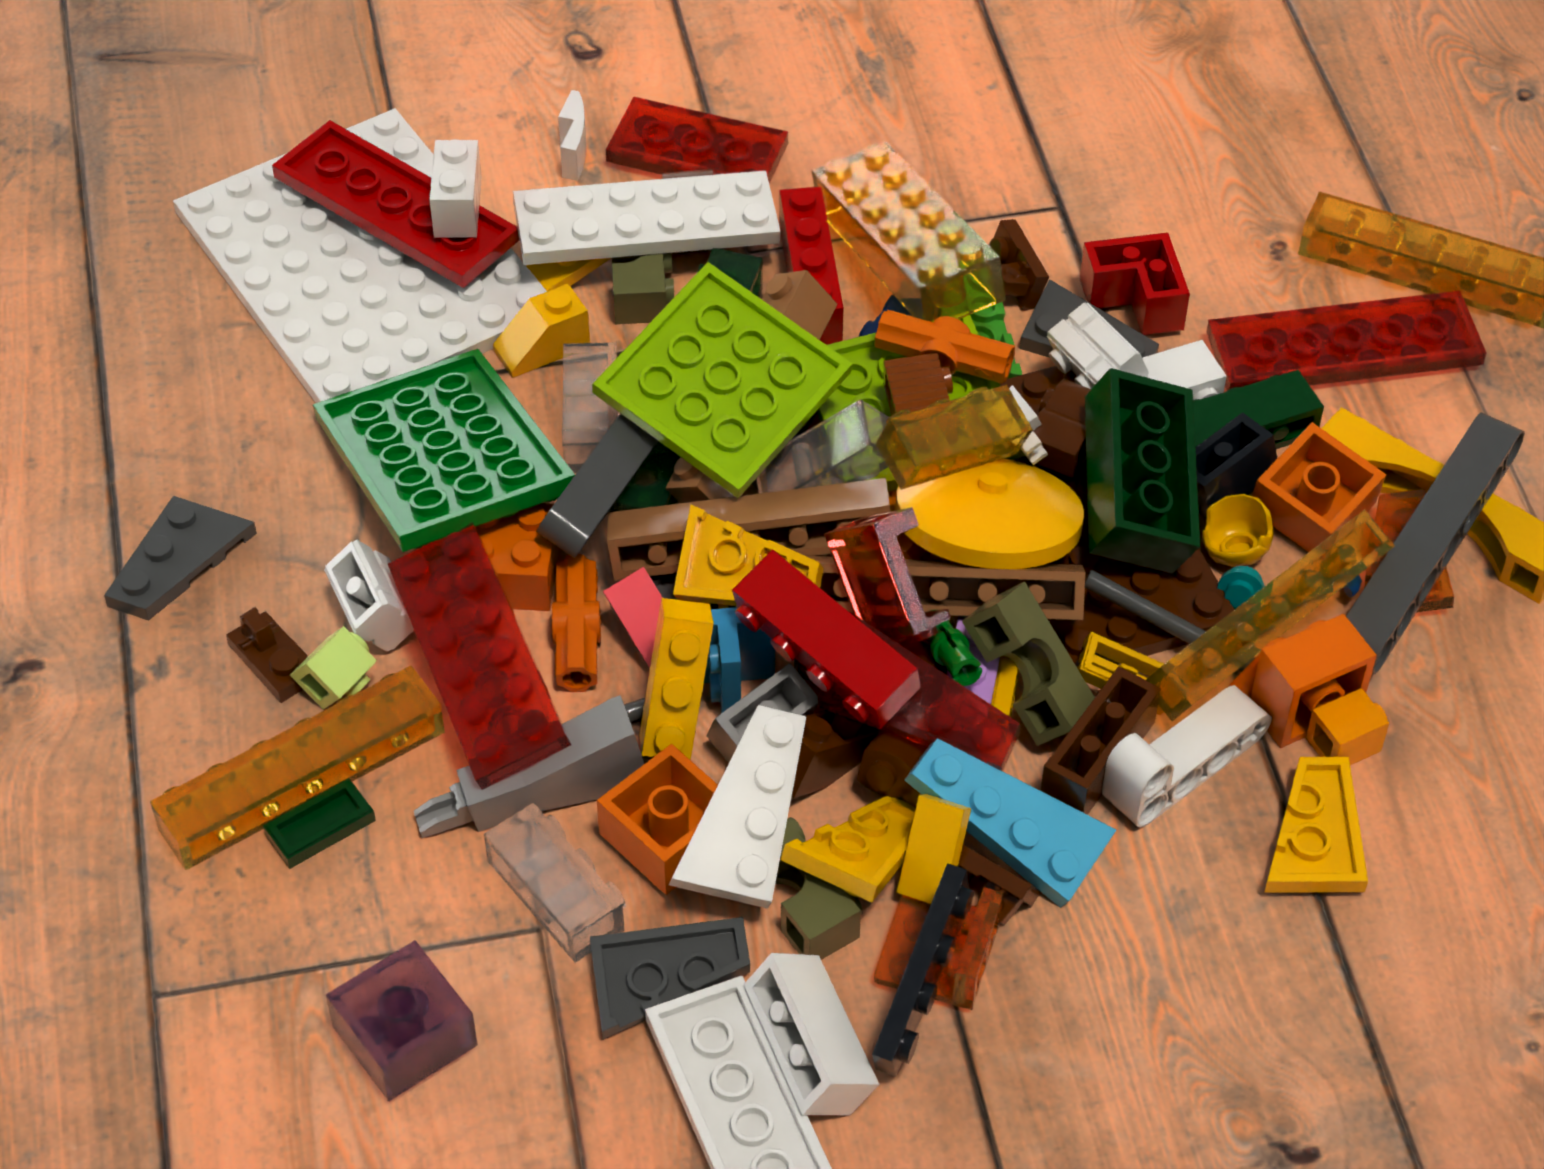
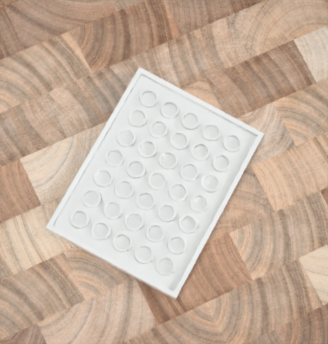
M396 108L346 128L432 178L434 154ZM284 155L173 200L178 217L315 403L475 349H479L483 354L493 349V343L529 298L547 292L526 265H523V262L512 248L466 287H460L274 178L272 165Z

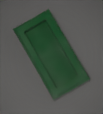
M348 778L264 824L263 829L267 839L288 868L291 869L375 822L376 818L374 810Z

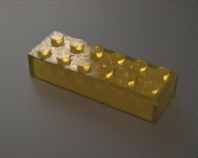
M888 142L870 145L861 152L845 158L833 159L825 166L811 171L814 187L822 186L828 223L913 317L934 322L935 319L942 316L960 319L1006 300L1000 256Z

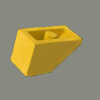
M569 284L529 298L493 343V350L508 373L514 378L590 348L588 310Z

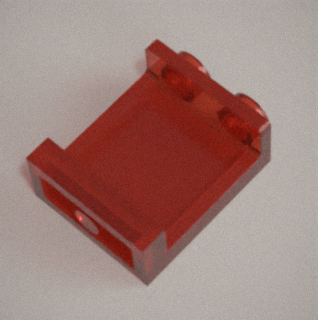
M913 507L862 517L824 534L854 616L889 645L902 642L908 638L911 643L932 637L938 633L936 625L951 619L948 609L924 612L898 543L897 535L919 526Z

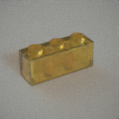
M1006 384L989 390L987 387H980L971 391L965 397L952 401L949 398H942L933 402L927 408L911 412L909 409L901 410L887 419L886 426L875 444L902 490L1016 455L1033 429Z

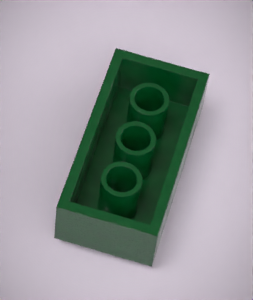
M1110 368L1085 396L1089 553L1174 573L1200 548L1193 390Z

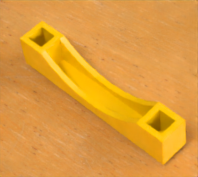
M1342 407L1321 428L1387 474L1380 493L1392 494L1420 504L1444 467L1443 463L1430 458L1407 445L1404 441L1393 437L1364 418L1358 417ZM1493 493L1467 534L1479 545L1489 559L1500 582L1540 604L1544 600V522Z

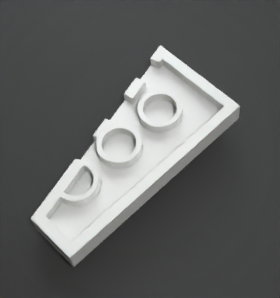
M761 705L757 706L671 878L670 886L769 908L773 899L806 716Z

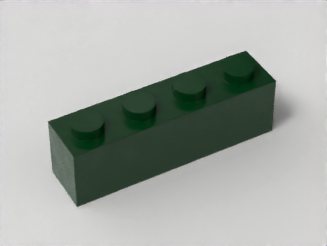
M1299 370L1282 375H1273L1266 380L1243 387H1234L1224 393L1204 399L1193 400L1195 447L1243 412L1274 435L1275 447L1279 449L1291 445L1312 422L1320 427L1324 405Z

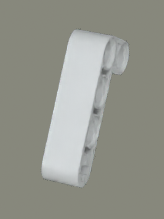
M1231 685L1151 744H1148L1136 733L1123 738L1108 756L1102 795L1137 827H1144L1259 741L1269 728L1272 717L1239 688Z

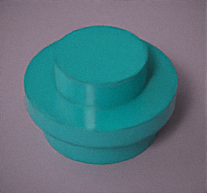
M1236 566L1225 572L1221 576L1217 589L1224 591L1225 599H1229L1233 608L1239 611H1249L1255 606L1260 605L1265 595V585L1261 575L1255 569L1248 566Z

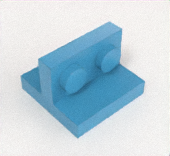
M737 608L711 609L714 624L704 683H710L711 703L720 702L721 714L741 699V681L769 679L775 674V649L770 643L772 638L761 629L753 632L747 628L736 616L735 611Z

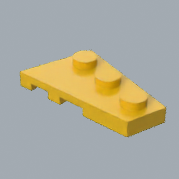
M690 504L673 595L678 600L736 606L732 589L772 549L819 588L821 587L824 568L820 562L774 541L760 538L732 522H725L707 514L705 510Z
M1300 757L1264 893L1365 892L1368 876L1349 757Z
M885 796L851 812L848 821L836 827L826 824L815 829L813 838L805 842L794 839L786 843L780 860L843 889L849 895L861 897L872 903L904 862L916 808L896 797Z

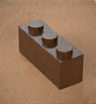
M1118 666L1045 763L1040 791L1088 815L1102 796L1105 767L1111 751L1123 738L1132 733H1136L1141 738H1144L1155 723L1161 688Z

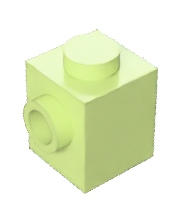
M343 626L327 637L290 676L324 710L338 701L344 694L349 699L355 696L370 681V678L365 673L377 660L369 653L367 643L359 635L349 632Z

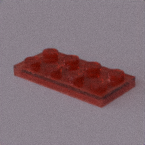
M633 97L605 149L606 162L661 175L662 173L712 169L714 175L766 171L770 184L788 146V131Z

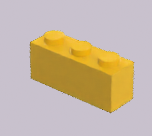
M661 598L639 733L642 756L654 757L670 744H673L691 760L714 624L710 604Z

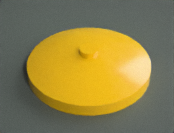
M966 455L933 460L907 473L897 488L895 517L901 530L913 542L939 557L960 564L987 569H1025L1056 561L1068 554L1077 545L1082 532L1084 509L1077 494L1067 484L1044 470L1005 458Z

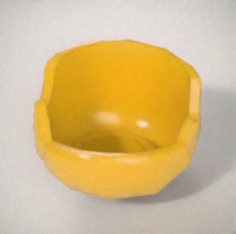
M1247 494L1229 495L1209 506L1206 511V525L1202 531L1205 550L1208 551L1209 556L1215 562L1230 567L1253 565L1270 550L1274 535L1270 510L1260 498Z

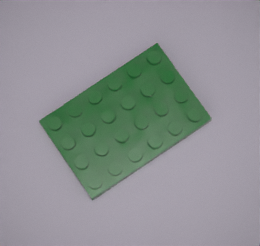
M479 349L313 404L316 420L402 552L423 548L433 541L455 533L468 532L475 526L501 517L513 516L520 510L543 502L555 501L575 476L571 468Z

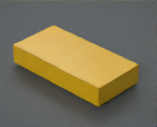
M928 794L919 795L896 893L929 904L932 903L947 863L958 867L970 817V807Z

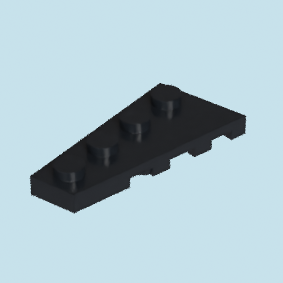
M948 863L946 865L872 1053L875 1069L896 1077L901 1063L909 1064L914 1055L919 1039V1033L915 1031L922 1015H928L933 1006L938 989L936 983L943 967H947L950 962L957 935L973 901L974 890L969 889L966 869Z

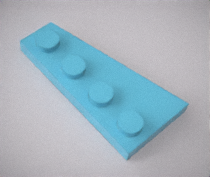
M938 738L929 745L904 780L922 795L928 794L970 807L971 812L966 831L1060 908L1070 901L1116 832V829Z

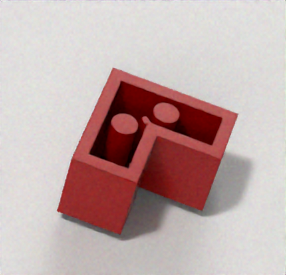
M1168 232L1084 242L1080 282L1087 302L1097 308L1131 304L1141 334L1143 335L1184 330L1190 292Z

